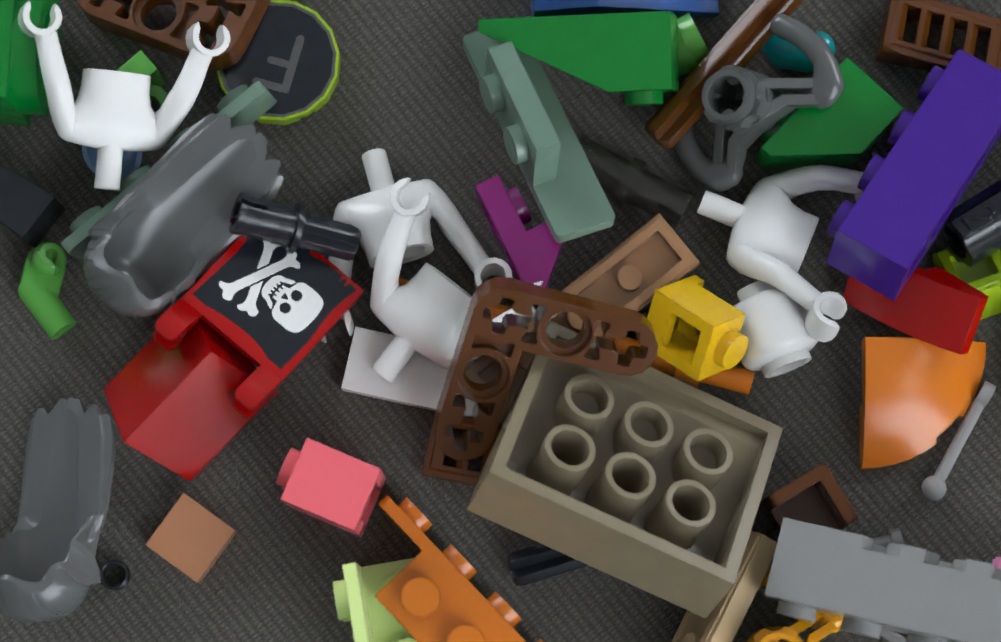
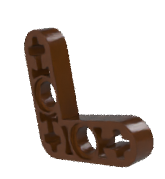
M96 0L76 1L89 21L97 27L185 61L190 53L186 46L185 37L187 30L193 24L200 23L199 41L207 49L209 48L203 39L206 34L216 35L218 27L224 25L230 33L231 40L229 46L223 53L212 57L208 67L210 70L218 71L228 69L238 63L249 46L272 0H122L131 5L129 13L123 4L113 0H104L101 6H99ZM166 4L176 8L175 20L167 28L156 31L150 30L145 26L147 14L156 6ZM219 6L228 11L226 18H224ZM217 41L211 45L210 50H213Z
M495 277L486 280L477 287L471 298L435 411L434 431L438 447L445 455L455 460L467 461L481 456L488 450L493 441L522 350L617 375L632 376L645 371L652 365L657 356L658 344L651 323L643 314L634 310L508 277ZM502 298L511 299L514 312L532 317V305H539L534 315V331L527 332L526 318L515 314H505L501 322H493L490 309L486 306L497 307ZM561 312H572L583 321L579 334L567 341H557L546 333V325L549 320ZM601 321L600 325L604 336L618 340L624 339L628 331H635L641 346H629L625 354H618L614 341L596 336V347L590 348L595 338V322ZM479 355H489L501 364V369L497 377L492 381L475 383L464 375V368L467 362ZM465 398L475 402L472 414L476 430H467L464 438L454 437L452 425H459L462 422L466 410Z

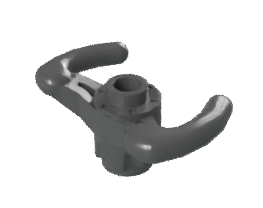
M780 13L773 17L770 29L774 35L795 45L806 55L813 65L814 74L812 78H769L764 74L740 66L726 65L721 67L720 71L711 75L703 85L702 103L705 109L704 114L710 122L715 124L713 159L707 158L700 149L692 127L674 148L680 161L692 176L712 191L723 192L739 184L743 176L747 149L764 132L771 130L777 121L796 108L815 107L824 109L831 107L843 92L844 81L837 59L825 40L807 24ZM781 92H798V94L781 95Z

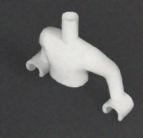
M30 0L22 6L18 14V24L21 30L27 36L35 38L48 107L56 131L65 141L97 149L94 188L120 191L124 151H155L167 143L192 108L204 82L212 57L223 53L228 48L231 40L228 29L224 25H220L216 32V46L213 50L207 49L199 41L200 23L193 24L187 30L185 37L186 46L190 53L164 103L158 111L154 112L150 99L151 76L138 73L84 68L78 97L74 102L71 82L56 32L62 21L60 8L57 4L52 5L50 24L47 29L37 28L30 21Z
M382 148L369 150L362 155L371 192L339 202L333 216V220L353 225L361 231L360 243L371 268L375 266L383 236L394 212L390 202V191L395 182L387 153ZM430 179L412 181L402 190L400 194L401 204L404 208L410 210L416 208L427 193L431 194V204L428 210L415 218L402 264L418 260L433 252L434 246L430 229V219L433 217L446 239L473 272L476 289L487 277L492 275L512 278V270L508 263L503 259L488 257L455 205L434 181ZM329 256L328 260L351 279L354 258L347 261ZM348 310L341 319L345 321L349 336H352L354 333V323ZM326 336L321 340L324 343H327Z
M822 164L802 166L762 178L754 185L743 204L706 190L697 213L732 227L726 255L729 265L742 275L774 286L807 309L809 312L805 317L804 325L807 333L812 338L824 343L834 339L839 331V325L824 315H828L832 319H841L847 311V304L844 297L839 293L832 291L821 293L797 273L817 227L819 217L804 212L794 205L791 199L814 191L835 190L854 194L857 202L863 193L857 186L864 172Z
M408 177L398 180L390 191V202L394 212L376 257L370 298V307L374 315L395 335V338L372 366L373 370L391 383L415 352L433 363L449 369L472 298L468 292L427 262L406 284L399 286L398 279L415 218L426 212L431 204V194L427 193L416 208L410 210L403 207L400 201V194L411 180ZM539 281L533 284L542 286L544 281ZM532 305L533 313L532 317L517 314L513 311V308H510L492 319V321L501 322L505 314H515L525 317L526 323L529 324L534 320L536 309ZM482 355L473 357L470 361H472V360H474V359H476V358H478V357H480V356H482Z

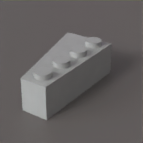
M783 517L764 594L767 599L778 601L777 614L812 623L815 622L817 612L843 618L841 630L874 639L880 638L881 630L884 628L907 634L906 642H1001V569L996 568L994 564L968 558L966 560L954 559L953 564L939 561L940 555L927 549L897 543H888L887 547L875 545L874 539L865 535Z

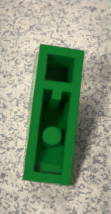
M671 11L478 19L479 33L501 43L512 41L515 49L607 92L624 94L625 105L627 106L663 104V92L679 91L677 15Z

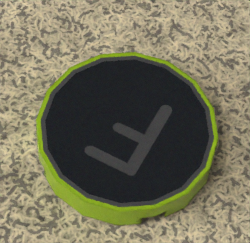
M272 0L249 46L238 63L228 69L216 72L225 95L240 85L246 84L250 87L255 82L260 81L277 100V103L256 121L262 124L288 125L301 121L300 118L309 116L314 111L316 113L328 103L339 82L341 56L332 29L316 11L296 1Z

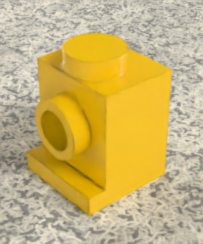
M693 275L655 289L647 319L651 323L657 340V356L698 382L735 367L747 350L748 337L740 332L746 314L703 288L704 280Z

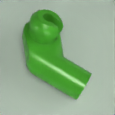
M43 242L33 248L24 261L18 286V295L50 340H55L71 330L77 321L59 298L66 271L67 255L59 244Z

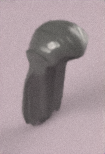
M211 113L192 125L147 171L144 177L125 194L112 211L89 229L88 232L92 240L88 243V248L84 254L83 268L85 278H87L86 282L93 293L110 309L125 316L130 315L136 318L151 317L152 315L164 313L181 299L195 284V281L240 236L229 232L231 212L239 193H245L272 202L276 197L284 177L279 173L280 160L266 159L268 141L261 132L256 133L255 127L251 124L231 128V118L226 114L219 118L216 114Z
M63 398L58 401L49 414L44 408H39L35 417L31 419L24 457L19 517L13 532L0 539V612L14 620L35 623L53 621L68 616L86 599L91 585L101 583L100 570L95 555L110 501L116 455V439L110 414L101 413L99 405L92 404L85 410L80 399L69 398L68 400Z

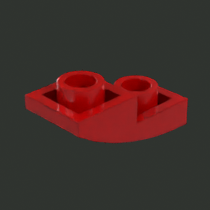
M919 266L916 267L895 301L850 276L843 294L846 303L868 316L916 339L960 355L969 352L989 298L986 294L941 267L923 270Z

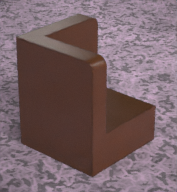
M826 463L811 470L761 501L779 533L783 517L838 530L858 520V516Z

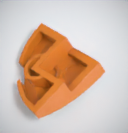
M864 337L861 340L863 404L859 406L860 470L892 466L910 460L936 445V438L956 418H963L971 406L983 376L986 359V342L972 341L969 352L960 355L916 338Z

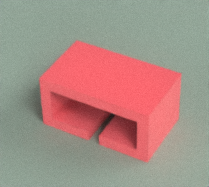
M307 438L301 451L294 448L290 449L282 464L276 484L282 486L284 492L281 500L290 508L362 538L387 479L380 468Z

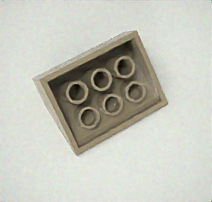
M549 321L546 326V333L557 341H567L578 335V333L552 321ZM593 341V343H592V345L590 346V348H595V347H596V342H595V341ZM534 353L486 460L467 510L706 619L735 584L783 428L652 367H648L639 374L624 376Z

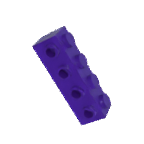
M958 49L945 70L936 65L933 67L917 96V99L923 102L916 114L907 109L902 113L887 142L894 147L886 159L877 154L871 159L857 186L863 193L855 205L847 200L841 204L826 232L827 235L834 238L826 263L893 301L897 299L1001 137V71L961 49Z

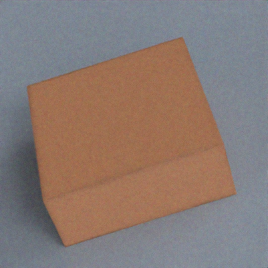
M183 492L145 545L200 584L238 531Z

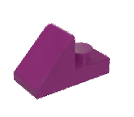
M499 175L475 185L476 199L515 279L532 284L544 281L542 286L548 288L564 242L557 243L553 239L546 222L526 231L524 224L532 221L526 203L516 186L506 191Z

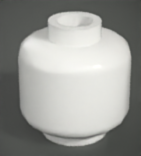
M760 280L743 287L737 292L740 302L734 305V307L746 314L740 331L748 337V347L741 359L746 369L762 371L765 378H771L795 370L812 360L809 351L818 341L812 338L806 331L804 323L805 317L809 312L807 309L779 289Z

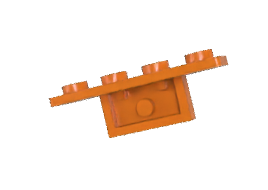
M388 495L378 503L379 507L421 550L408 565L375 595L381 604L417 642H526L514 629L522 618L496 591L486 599L470 583L469 580L477 573L475 568L452 544L443 552L435 546L424 534L433 524L407 497L399 505Z

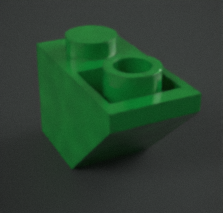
M847 57L839 65L844 88L838 100L828 108H798L792 116L787 114L781 118L771 130L764 132L758 138L764 145L761 147L755 162L763 169H788L819 164L852 167L894 123L904 108Z

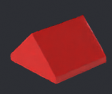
M201 318L174 350L168 351L152 338L103 389L123 442L188 481L194 480L279 393L276 389L261 409L251 418H246L235 410L232 406V401L236 389L257 368L247 357Z

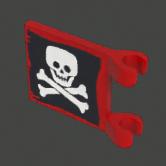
M241 235L189 291L158 318L154 327L153 338L164 349L168 351L174 350L201 318L258 367L239 385L232 401V406L242 416L251 418L261 409L279 385L363 295L364 290L320 253L297 248L293 254H288L283 251V246Z

